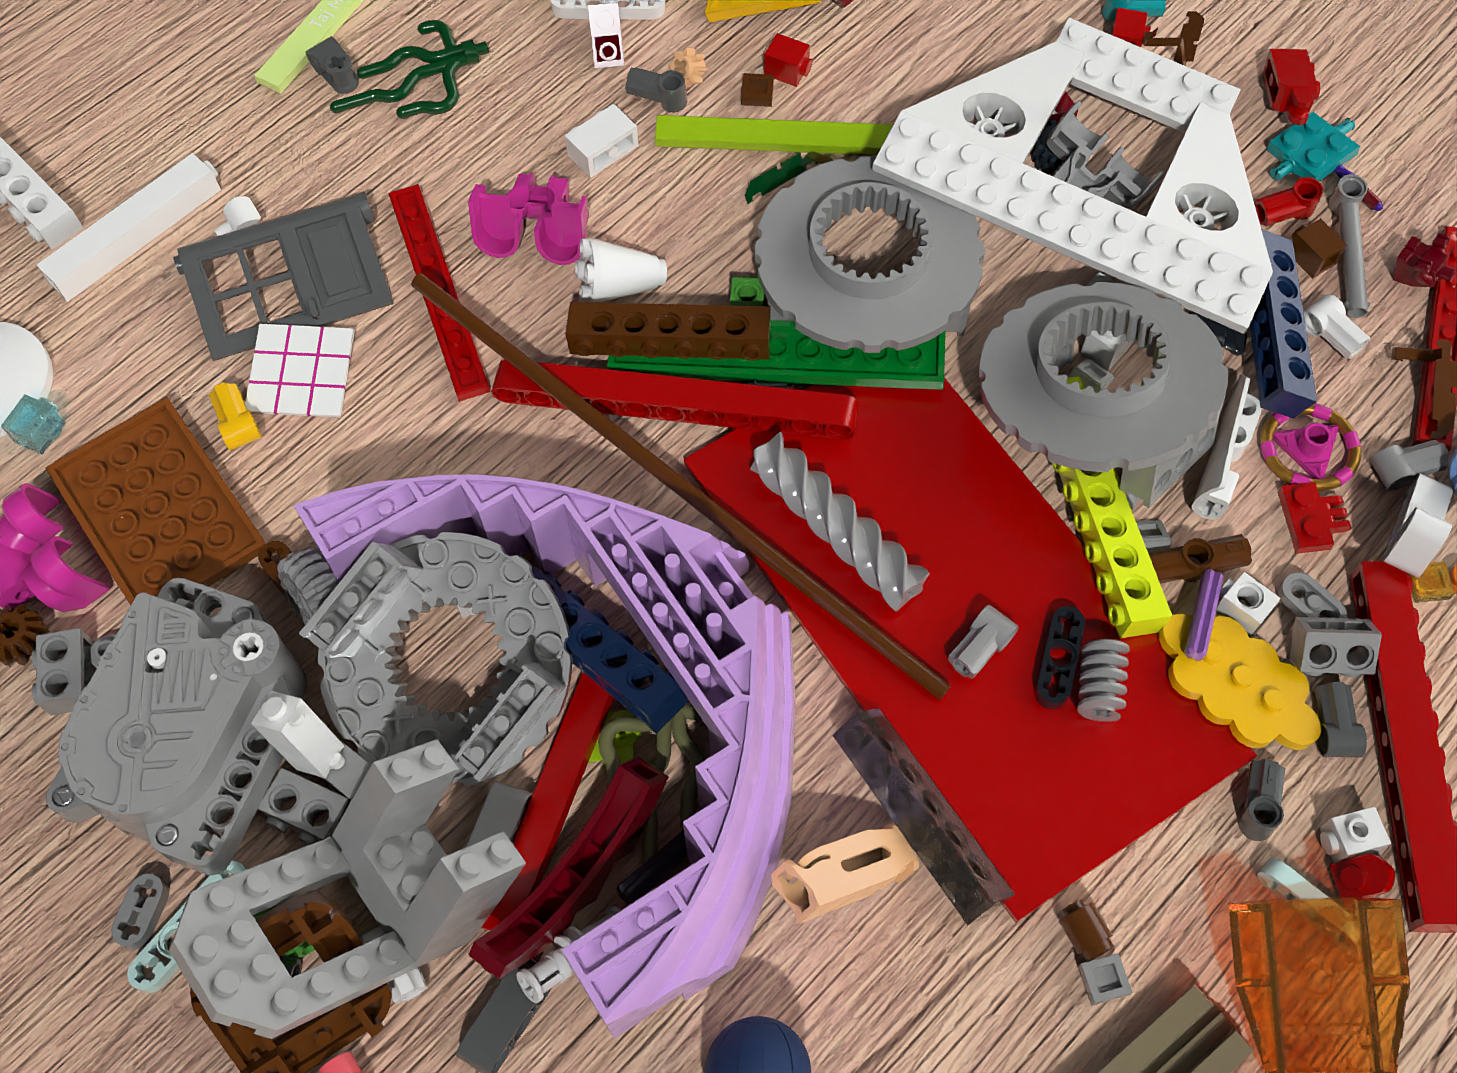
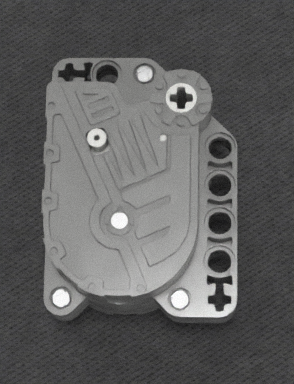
M175 578L168 581L162 587L157 597L144 592L135 597L121 622L122 626L111 645L107 646L97 664L98 668L87 687H84L73 706L74 710L66 723L65 729L61 732L58 750L61 768L48 789L46 803L51 810L71 823L83 822L100 814L127 835L131 834L150 843L155 850L170 861L206 875H217L225 871L230 865L284 758L271 744L263 751L267 740L251 722L271 691L303 699L306 693L307 679L301 666L254 603L184 578ZM221 607L217 614L209 616L214 609ZM252 775L251 782L245 786L249 776ZM234 810L231 820L225 824H220V821L229 811ZM216 832V833H218V834H219L220 836H222V837L219 838V837H218L217 835H215L214 833ZM206 851L213 852L211 855L205 854Z

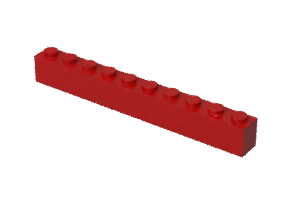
M1361 561L1349 578L1356 619H1370L1382 633L1375 674H1366L1409 932L1457 933V822L1453 820L1450 806L1453 798L1452 789L1445 779V752L1439 746L1437 736L1439 719L1437 713L1433 711L1431 704L1432 682L1425 672L1424 660L1426 650L1424 643L1419 639L1417 629L1419 613L1413 607L1411 597L1413 591L1412 577L1407 575V572L1384 561Z

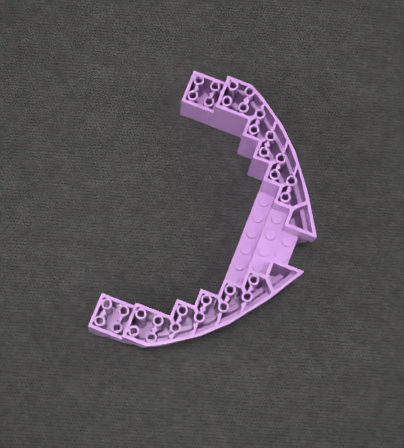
M434 475L378 481L342 489L293 505L338 582L343 579L372 541L391 545L416 535H426L427 538L433 539L440 532L464 533L488 539L502 545L505 553L509 556H521L529 551L543 573L548 571L554 574L577 560L594 586L606 580L609 582L708 727L710 757L695 766L699 808L701 811L683 821L687 856L691 866L561 950L613 1039L679 995H682L686 1001L734 969L757 922L772 882L771 874L777 869L792 801L796 715L791 619L787 611L781 614L780 609L772 603L765 606L764 601L756 595L753 596L740 576L749 571V561L745 553L736 550L728 543L720 541L708 532L612 498L558 484L505 476Z

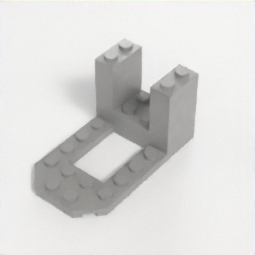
M438 739L373 762L331 837L191 891L169 951L212 1022L229 1027L232 1022L255 1029L254 1034L273 1039L474 939L526 862L504 831L450 855H446L425 823L459 768ZM347 876L385 935L291 977L252 915Z

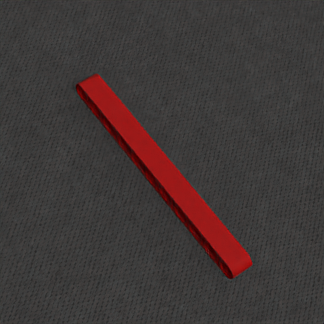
M505 359L499 362L491 391L494 398L510 404L569 410ZM536 362L602 414L774 433L782 432L783 434L837 440L851 439L855 435L859 402L849 395Z

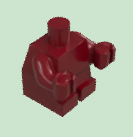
M1438 233L1432 245L1422 243L1420 238L1412 236L1397 257L1393 280L1412 287L1432 288L1439 278L1451 282L1456 275L1457 269L1446 266L1448 255L1445 248L1450 241V237Z

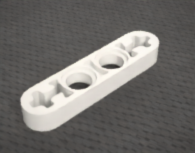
M551 0L552 13L562 19H589L588 6L586 4L593 0ZM595 0L601 2V4L619 1L629 2L630 4L627 7H618L620 19L627 20L658 19L664 15L666 10L665 0Z

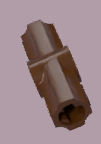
M1242 534L1209 541L1193 538L1188 540L1184 546L1148 553L1160 584L1181 579L1188 582H1196L1201 579V576L1207 569L1221 572L1249 566L1252 562L1251 546L1248 538L1243 537ZM1188 557L1196 558L1201 564L1192 562Z

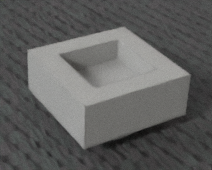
M1119 953L1081 963L1078 966L1092 1006L1126 997L1133 993Z

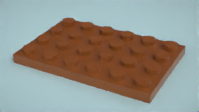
M168 397L45 467L130 606L135 597L140 593L144 592L157 597L162 587L168 581L175 578H184L209 587L258 557L260 549L267 545Z

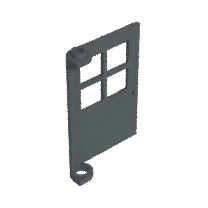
M364 191L177 248L178 255L173 256L179 274H185L213 361L254 349L256 346L259 326L226 336L216 305L217 302L250 292L261 324L323 327L393 304L366 224L373 223L375 220ZM278 240L289 272L254 282L244 250ZM237 252L247 285L213 295L203 262ZM291 279L302 312L267 322L257 290Z

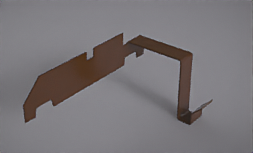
M1187 11L1186 16H1189L1190 20L1189 23L1183 25L1180 38H1153L1157 34V27L1152 32H1145L1143 44L1144 46H1177L1174 62L1186 66V62L1194 61L1198 44L1193 43L1200 39L1205 18L1197 11Z
M1437 339V346L1442 348L1394 347L1392 348L1391 360L1403 361V359L1436 361L1432 419L1437 420V430L1431 432V439H1442L1454 429L1456 393H1451V387H1457V361H1450L1452 355L1451 343L1448 340Z

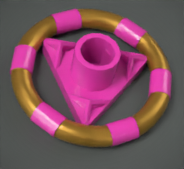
M1315 403L1299 415H1310L1328 421L1332 425L1325 426L1320 423H1313L1306 428L1276 431V429L1290 417L1278 413H1273L1269 416L1260 436L1261 452L1264 461L1271 471L1287 484L1316 482L1318 491H1328L1341 487L1358 470L1362 456V446L1358 434L1352 425L1336 411ZM1339 430L1346 444L1348 459L1343 468L1331 477L1324 478ZM1274 442L1311 478L1292 472L1284 466L1278 458Z

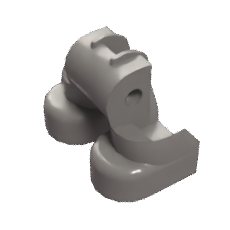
M1078 100L1069 107L1048 134V147L1063 161L1051 176L1101 198L1105 197L1108 201L1124 208L1133 207L1146 197L1164 174L1159 172L1152 176H1145L1139 173L1122 157L1121 154L1125 150L1123 147L1115 151L1105 163L1100 173L1096 176L1091 173L1085 165L1090 156L1101 147L1109 135L1107 133L1103 135L1095 134L1075 117V111L1082 104Z

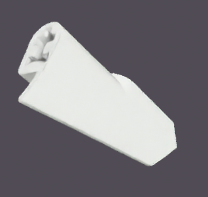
M1243 374L1239 375L1213 443L1212 452L1191 508L1193 512L1202 518L1220 519L1228 508L1239 479L1238 473L1229 470L1230 464L1239 460L1252 439L1261 414L1260 401L1247 393L1250 378Z

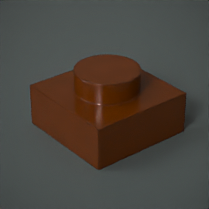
M744 73L742 105L772 107L774 75Z

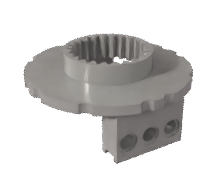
M868 156L859 157L852 162L838 159L813 167L795 177L794 184L791 187L782 188L770 201L758 226V236L760 239L755 243V262L760 265L758 268V279L768 299V306H771V320L794 321L796 330L815 341L841 350L857 347L864 353H880L882 349L887 347L894 348L897 351L907 349L929 341L945 330L946 332H957V336H964L970 306L981 281L983 269L980 264L983 263L985 255L984 242L978 238L980 226L975 215L873 171L872 167L876 158ZM866 207H870L873 213H876L881 208L884 209L887 216L896 213L897 221L906 219L907 229L914 228L913 237L918 239L917 256L911 258L910 265H902L901 273L894 269L891 270L890 277L886 278L882 273H878L875 279H871L868 273H864L861 277H856L855 270L852 269L845 273L843 272L842 264L833 266V256H826L827 248L822 246L825 228L829 229L831 227L832 220L839 221L842 212L849 216L854 208L860 213H863Z
M1095 282L1091 286H1082L1077 283L1056 287L1026 299L1023 307L1008 311L1002 318V325L993 328L984 343L979 365V379L983 381L981 383L982 404L985 405L991 418L1002 432L1014 435L1018 439L1020 447L1030 453L1040 452L1046 456L1047 461L1068 468L1094 472H1109L1112 468H1123L1120 490L1124 493L1130 491L1144 500V506L1150 508L1213 446L1219 415L1224 404L1228 385V368L1222 364L1224 352L1216 336L1196 314H1188L1183 311L1182 304L1171 298H1159L1149 289L1121 283ZM1092 331H1097L1101 336L1107 331H1111L1113 337L1125 334L1126 341L1128 342L1137 339V347L1147 348L1146 355L1153 357L1152 364L1156 367V369L1151 370L1150 378H1142L1141 386L1133 383L1130 385V391H1125L1123 388L1118 387L1114 394H1111L1107 388H1103L1099 393H1094L1091 386L1081 390L1079 389V382L1075 381L1068 384V376L1065 374L1058 375V371L1067 363L1071 364L1073 362L1074 344L1077 337L1081 334L1088 337Z
M440 532L433 539L427 538L426 535H416L391 545L372 541L299 632L302 637L309 639L319 648L318 664L324 670V678L320 682V688L325 706L344 740H352L357 745V754L366 762L372 764L377 760L438 739L459 768L448 787L455 781L462 782L467 786L489 780L524 760L526 750L530 746L540 745L549 733L548 723L553 717L560 715L571 681L573 658L566 648V641L570 637V631L564 611L546 580L537 579L532 573V565L521 556H509L499 543L464 533ZM444 604L459 605L461 608L472 607L474 614L485 613L483 621L496 624L492 633L493 635H502L503 639L497 646L499 649L506 651V655L499 659V663L504 665L506 669L496 675L502 683L490 688L493 696L483 697L481 699L482 705L472 706L469 708V711L465 710L456 714L454 712L441 714L438 709L427 712V704L425 703L414 705L417 696L415 694L405 695L404 692L408 684L398 682L397 679L403 671L394 667V663L401 660V655L395 652V647L403 646L404 644L399 634L408 633L410 630L406 622L418 621V613L430 612V607L440 608Z

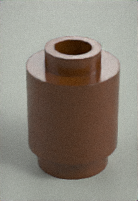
M1082 899L1061 910L1065 917L1058 922L1077 954H1083L1087 962L1115 947L1110 939L1113 935L1093 902L1085 905Z

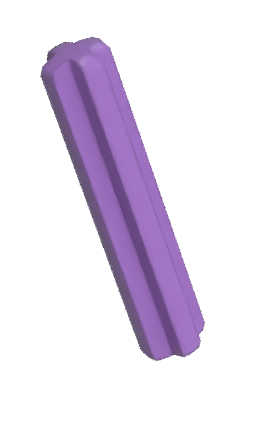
M1207 569L1201 576L1184 650L1187 658L1201 661L1207 654L1223 581L1221 572Z

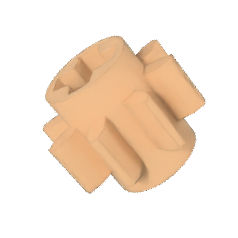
M685 48L684 52L675 51V58L671 64H668L670 70L678 71L684 76L686 87L702 83L701 77L705 71H708L703 60L704 54L695 55L694 48Z

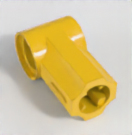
M223 382L214 386L212 392L208 395L219 420V423H217L218 429L229 451L262 438L250 410L246 408L245 401L235 383L228 384Z

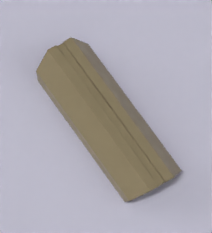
M1194 984L1097 1073H1231L1254 1049L1221 1009Z

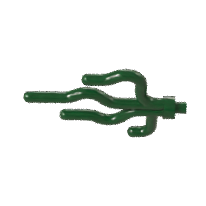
M439 20L422 22L417 26L418 32L422 35L438 32L445 49L428 51L416 46L401 47L384 60L358 68L357 76L360 79H366L388 72L403 60L415 58L430 64L412 70L405 77L403 83L394 90L373 89L333 101L330 104V110L333 113H340L377 101L386 103L398 102L406 98L413 91L418 81L442 73L443 84L447 92L444 100L439 102L418 101L399 107L396 110V115L401 119H405L422 113L433 115L446 113L452 110L459 99V91L454 78L455 72L463 66L480 63L478 56L489 53L486 41L474 44L473 40L469 39L456 45L452 32L446 23Z

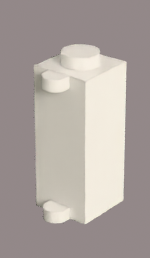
M274 691L270 692L251 724L296 770L326 778L331 769H340L345 763L344 757L340 754L344 748L341 741L301 698Z

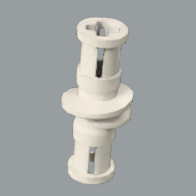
M615 906L610 907L606 910V916L593 925L586 926L581 931L574 926L568 927L563 931V935L554 938L555 950L546 954L543 960L530 969L523 968L518 971L516 975L517 981L527 998L534 1003H539L543 1000L544 993L558 983H563L569 979L574 972L561 949L621 910Z

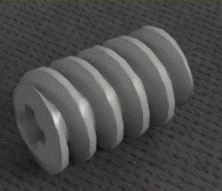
M1111 639L1091 640L1083 646L1081 650L1083 660L1080 664L1082 674L1079 677V683L1082 687L1078 691V697L1081 701L1077 705V711L1084 718L1108 722L1117 721L1121 718V715L1115 712V710L1124 709L1127 703L1116 696L1125 695L1127 687L1117 682H1123L1128 679L1127 672L1120 669L1129 665V660L1121 656L1130 651L1128 644Z

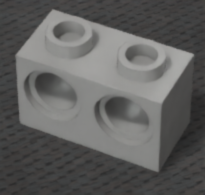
M1295 617L1289 657L1300 672L1309 676H1322L1324 673H1339L1346 677L1375 674L1382 633L1370 619ZM1322 644L1318 650L1310 652L1313 647ZM1358 646L1355 651L1348 653L1352 647Z
M81 628L36 636V649L32 651V663L36 670V683L32 685V696L34 702L51 716L72 712L74 710L73 706L84 687H87L94 675V666L89 659V652L94 641ZM66 652L63 658L57 660L60 654ZM67 685L62 693L57 694L62 686Z
M281 768L258 809L267 817L265 824L281 833H286L289 828L299 833L298 839L301 842L311 845L332 836L350 801L333 791ZM296 798V803L290 810L281 811L282 805L287 799ZM329 813V818L325 824L314 827V821L318 815Z

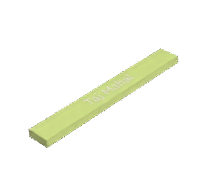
M322 0L254 75L257 83L281 94L309 63L305 51L333 36L364 0Z

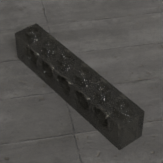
M879 708L857 712L832 735L967 925L988 917L1015 895Z

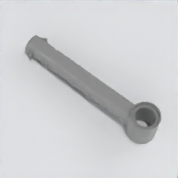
M1349 174L1339 180L1328 201V206L1335 215L1339 216L1341 239L1347 244L1342 254L1346 302L1343 305L1349 317L1360 318L1368 314V309L1371 305V302H1367L1359 205L1367 193L1368 186L1366 181L1360 176Z

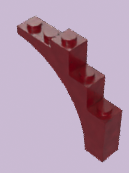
M639 756L621 764L591 818L554 869L508 917L473 943L468 956L478 962L485 971L501 979L530 959L538 963L543 960L546 954L555 950L554 938L563 935V931L571 926L578 911L597 900L613 864L634 851L669 776Z

